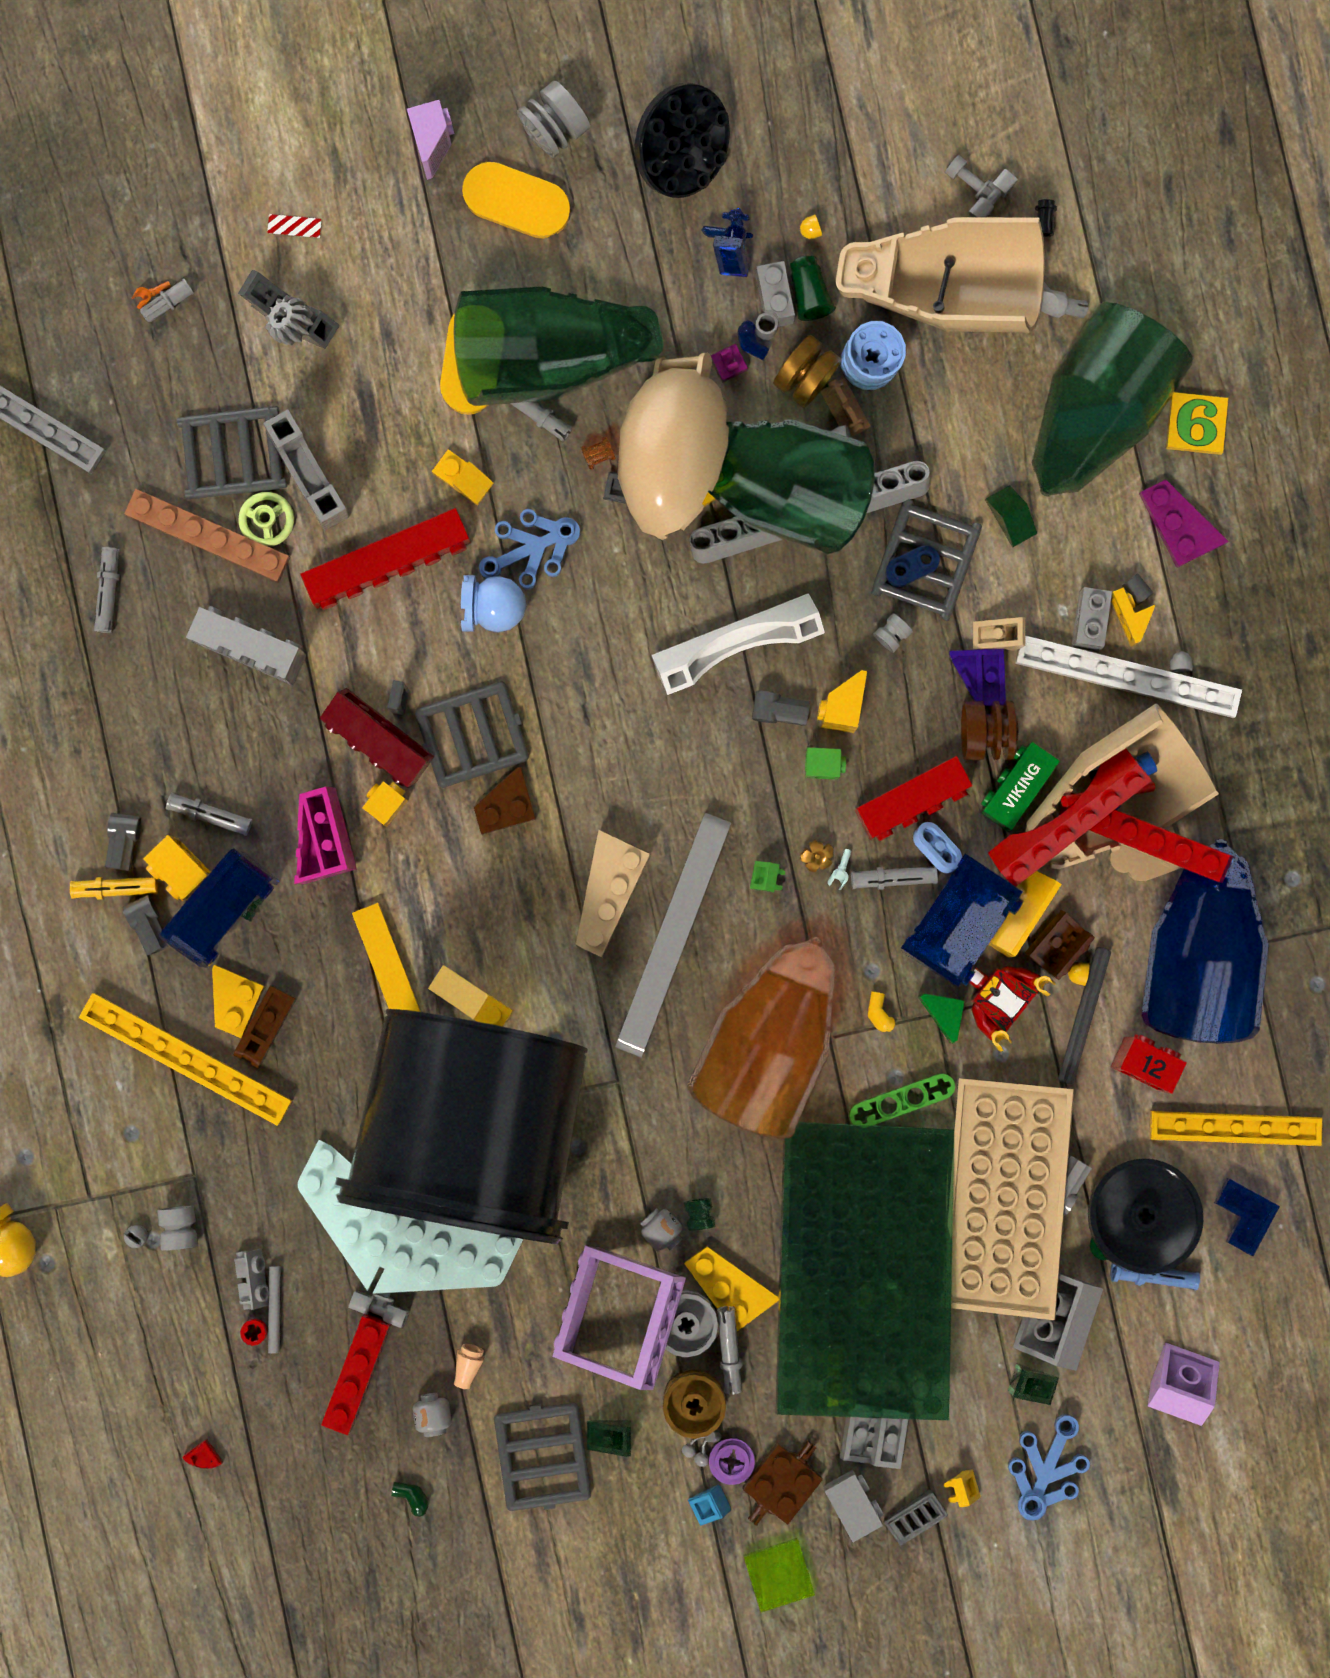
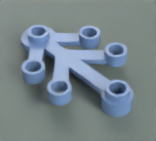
M531 509L523 510L520 514V520L525 527L536 526L550 532L542 537L512 528L506 521L498 522L495 526V533L498 538H508L525 545L498 558L488 556L482 559L479 564V571L482 577L487 579L500 576L503 568L530 556L525 572L519 576V583L524 589H532L536 584L535 576L545 548L555 543L552 558L545 563L544 570L549 577H557L561 573V562L567 546L574 544L580 536L579 525L572 518L564 517L555 522L537 516ZM532 514L534 519L532 522L527 523L523 520L524 516ZM507 526L509 528L508 533L505 535L499 534V527ZM565 526L571 528V533L568 536L561 534V529ZM494 563L495 570L487 572L485 570L486 564ZM552 563L558 566V570L555 573L548 571V566ZM525 576L533 578L530 585L523 584L522 579Z
M1063 1414L1055 1420L1054 1428L1057 1433L1044 1463L1037 1448L1036 1436L1030 1431H1024L1020 1434L1019 1443L1026 1449L1037 1477L1033 1489L1024 1473L1026 1465L1023 1460L1014 1457L1008 1462V1470L1015 1476L1022 1494L1018 1500V1510L1027 1520H1038L1045 1514L1047 1506L1065 1499L1072 1500L1078 1496L1079 1489L1072 1481H1065L1061 1484L1060 1489L1044 1494L1049 1483L1077 1472L1085 1473L1090 1467L1088 1458L1082 1454H1077L1072 1458L1071 1462L1056 1467L1067 1439L1075 1437L1079 1431L1078 1422L1071 1415ZM1063 1421L1070 1422V1428L1068 1430L1061 1429V1423ZM1032 1436V1444L1024 1445V1437ZM1084 1459L1085 1466L1081 1469L1077 1468V1460ZM1015 1462L1022 1464V1468L1018 1472L1012 1470V1465ZM1069 1485L1073 1486L1074 1492L1071 1495H1066L1064 1492L1065 1488ZM1031 1500L1037 1502V1506L1033 1510L1027 1509V1503Z

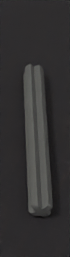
M1097 947L1095 949L1088 980L1083 990L1058 1077L1059 1081L1067 1084H1073L1101 991L1111 956V951L1106 948Z

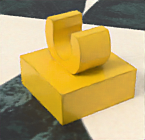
M973 1469L962 1471L944 1483V1487H953L955 1490V1494L949 1497L948 1501L950 1503L958 1502L959 1507L970 1506L981 1497Z

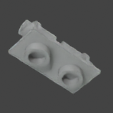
M262 1248L236 1252L237 1258H234L237 1278H246L247 1283L238 1284L239 1302L243 1304V1310H254L268 1306L269 1290L266 1285L265 1260L262 1256Z

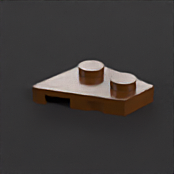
M521 767L516 768L474 806L481 835L536 820Z

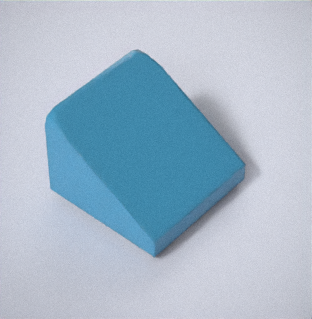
M720 1485L713 1486L688 1499L700 1526L721 1519L731 1511V1507Z

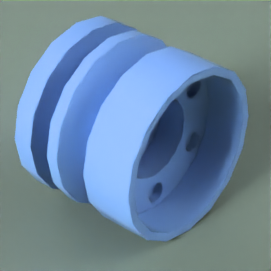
M870 321L860 325L851 334L841 353V368L848 381L863 390H876L886 386L899 371L906 357V344L901 333L894 326L883 321ZM868 356L870 358L874 356L876 360L875 362H867L866 357Z

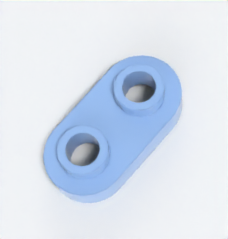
M925 822L914 831L913 841L915 845L939 871L951 873L961 865V851L936 824Z

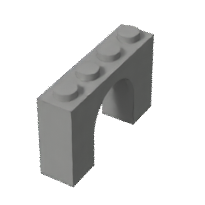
M287 409L264 422L263 424L268 436L323 530L326 531L349 518L344 504L333 485L329 484L290 411Z

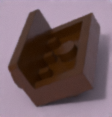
M1060 910L1026 950L1025 954L1047 974L1060 980L1071 970L1072 965L1079 956L1088 950L1090 943L1095 937L1090 932L1084 930L1065 911Z

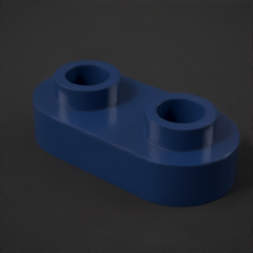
M921 546L894 558L886 567V579L893 586L903 587L930 575L939 565V554L931 546ZM928 555L931 562L929 564L922 563L921 556ZM903 567L905 574L903 576L897 575L895 568Z

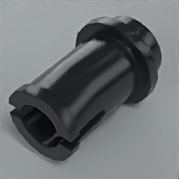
M1039 200L1035 210L1038 211L1037 218L1041 222L1043 237L1053 236L1054 212L1057 211V206L1054 200Z

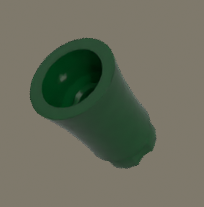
M802 256L790 263L797 301L798 319L801 321H812L833 313L836 307L828 292L816 257Z

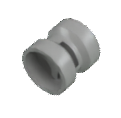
M893 613L887 619V624L884 627H879L873 635L887 650L894 653L899 648L900 641L907 639L913 631L906 622Z

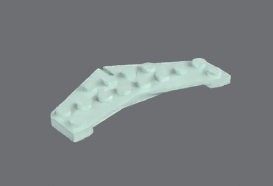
M320 1140L317 1142L298 1180V1190L367 1291L380 1267L384 1268V1271L373 1294L496 1287L503 1282L523 1239L337 1202L336 1194L339 1193L341 1186L335 1185L336 1177L348 1179L351 1163L331 1145Z

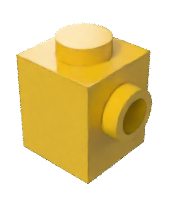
M383 781L380 785L376 783L366 795L369 799L362 808L384 826L388 827L408 800L403 797L405 791L392 781L390 785H387Z

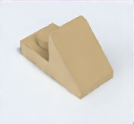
M1024 617L973 622V650L1007 649L1016 651L1025 646Z

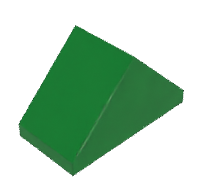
M925 993L919 995V1000L949 1043L953 1044L958 1041L964 1000Z

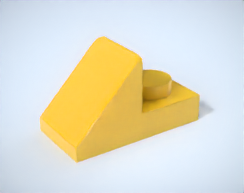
M449 449L432 470V474L477 506L494 484L470 461L468 463Z
M1123 587L1112 592L1111 603L1132 647L1141 642L1155 605L1135 613L1133 610L1136 607L1134 599L1129 592H1125Z

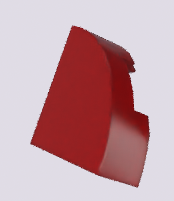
M208 1439L182 1457L189 1465L199 1468L212 1469L223 1463Z

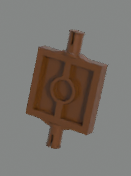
M806 1441L798 1454L788 1451L777 1442L743 1485V1491L754 1498L758 1504L748 1517L756 1526H758V1523L767 1512L776 1515L788 1525L823 1480L822 1476L811 1469L807 1463L808 1458L817 1449L810 1441Z

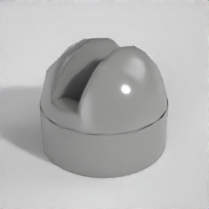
M1181 651L1171 657L1170 672L1185 673L1193 671L1192 658L1188 653Z
M133 1225L124 1233V1241L130 1248L142 1247L148 1240V1232L141 1225ZM131 1232L134 1236L141 1239V1241L139 1243L136 1242L134 1239L128 1236L129 1233Z

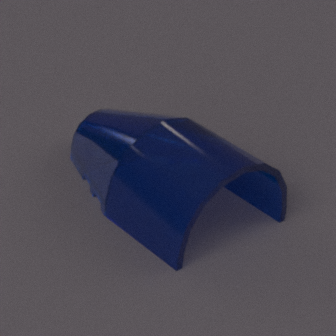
M1217 839L1215 843L1209 846L1233 856L1223 883L1184 869L1170 899L1167 901L1157 924H1155L1152 930L1141 1014L1144 1023L1162 1034L1199 1043L1224 1044L1242 1042L1254 1038L1259 1032L1261 1024L1269 944L1265 936L1263 920L1256 900L1249 863L1242 856H1239L1227 844L1228 841L1225 839Z

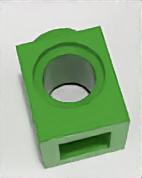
M806 749L805 778L838 780L840 773H845L846 756H841V749Z

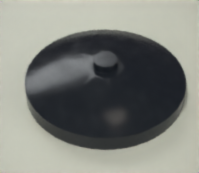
M1134 1159L1113 1167L1098 1181L1090 1197L1088 1224L1096 1246L1110 1262L1128 1272L1149 1275L1166 1272L1179 1266L1195 1250L1203 1230V1208L1194 1185L1177 1168L1159 1160Z

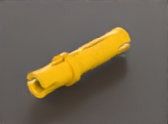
M96 877L95 880L70 881L71 899L96 897L97 900H103L106 896L158 894V880L154 877L104 880L103 877ZM121 886H140L133 888H118ZM110 887V889H93V890H89V889H88V888Z

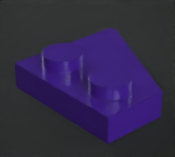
M1004 649L949 651V657L973 701H983L985 707H991L993 701H999L1000 706H1003L1006 701Z

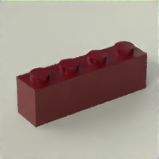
M348 688L336 693L319 718L325 723V727L330 732L340 734L345 738L349 747L355 751H361L368 756L372 765L379 769H384L391 774L392 780L398 785L408 788L415 784L435 757Z

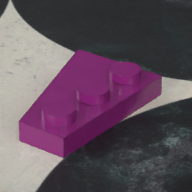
M1167 480L1139 493L1177 568L1229 542Z

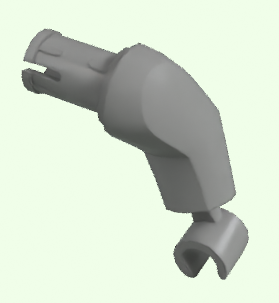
M1044 281L1042 312L1055 318H1060L1063 315L1084 318L1087 315L1088 307H1082V305H1088L1086 300L1068 298L1064 292L1051 290Z

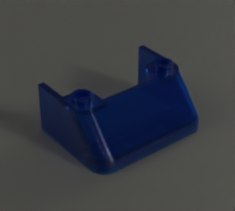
M233 848L221 859L165 926L159 938L197 966L208 968L219 955L216 950L221 939L253 901H257L259 898L265 900L274 889L272 884L277 885L280 881L246 852Z

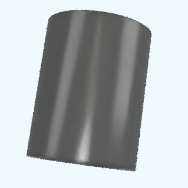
M1138 573L1122 585L1132 595L1137 605L1154 593Z

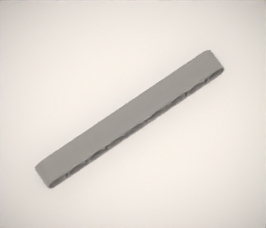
M913 461L693 531L689 538L692 556L698 563H710L892 506L908 499L911 500L923 496L930 487L929 467L924 462ZM914 477L922 478L919 481L912 480ZM890 485L895 486V488L893 489H886L885 487ZM860 494H868V495H869V496L863 497V498H862V497H859ZM835 502H840V503H842V504L839 505V506L831 505V504H833V503H835ZM810 510L815 511V513L813 514H806L805 512ZM781 519L789 520L785 523L778 522ZM755 527L762 528L759 531H752V529ZM730 535L735 536V538L730 540L725 539V537ZM701 544H708L705 548L698 547Z
M705 812L615 1048L642 1058L732 822Z

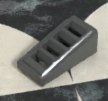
M928 1489L883 1522L901 1546L939 1523L948 1514L932 1490ZM927 1502L930 1503L935 1511L932 1515L924 1506ZM917 1508L920 1509L926 1518L922 1522L914 1512ZM909 1514L917 1526L912 1528L904 1516ZM898 1520L907 1530V1533L902 1535L895 1524Z

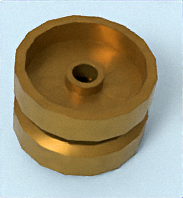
M812 335L805 338L791 353L773 381V385L783 393L791 391L798 384L793 393V401L802 408H806L816 398L842 361V358L831 350L823 353L818 358L822 350V343Z
M696 1369L682 1371L673 1377L665 1388L663 1397L665 1420L672 1430L683 1437L697 1439L708 1436L719 1428L725 1417L726 1400L723 1388L718 1380L706 1371ZM694 1398L698 1399L699 1405L691 1407L689 1401L693 1402Z

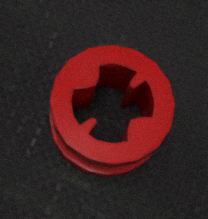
M257 1318L250 1319L244 1323L240 1331L243 1342L251 1346L258 1345L264 1341L268 1333L265 1322ZM252 1324H255V1328L259 1326L261 1329L256 1340L253 1339L254 1336L249 1337L247 1335Z

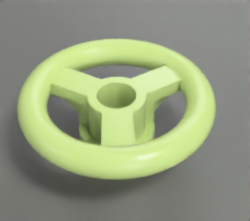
M260 492L249 497L242 505L238 519L239 527L245 537L267 547L275 546L282 543L293 529V509L289 502L281 495L273 492ZM263 500H271L278 503L273 509L267 505H260L255 510L251 509L254 504ZM285 512L286 523L284 529L277 536L273 537L272 526L276 521V517ZM263 515H270L268 522H261ZM247 517L252 518L254 523L263 529L264 539L255 536L250 531L247 525Z

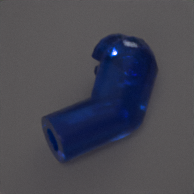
M742 322L737 332L741 349L764 361L770 348L757 342L755 335L756 327L753 322Z

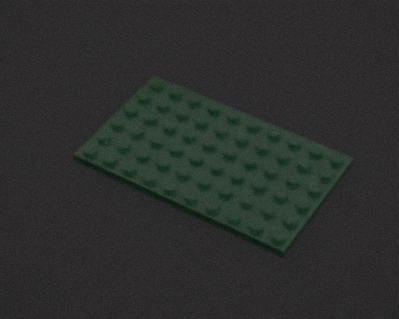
M784 1122L775 1414L949 1421L954 1129Z

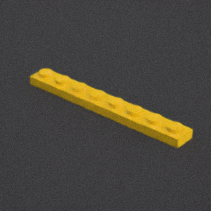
M96 993L91 994L79 1016L83 1021L276 1126L280 1125L293 1101Z

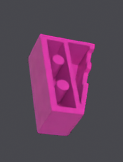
M323 787L299 794L297 826L299 839L298 848H296L297 873L294 878V884H307L357 870L336 788Z

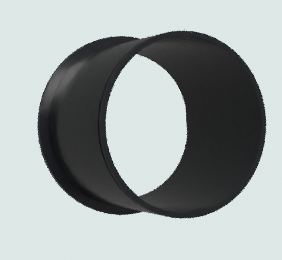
M386 1009L387 1016H385L349 1178L336 1177L335 1185L341 1186L339 1193L336 1194L337 1202L465 1229L543 1243L559 1244L563 1239L560 1236L561 1230L568 1229L569 1225L567 1221L558 1220L584 1073L585 1053H587L588 1049L571 1042L482 1022L417 1011Z

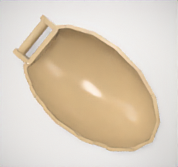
M708 352L701 353L695 357L675 359L658 357L655 361L653 376L646 380L630 401L620 430L618 480L627 506L642 532L656 536L661 540L668 538V534L682 529L684 531L704 508L702 504L708 491H713L718 481L726 454L729 427L726 425L728 408L726 401L722 397L721 388L709 378L712 358Z

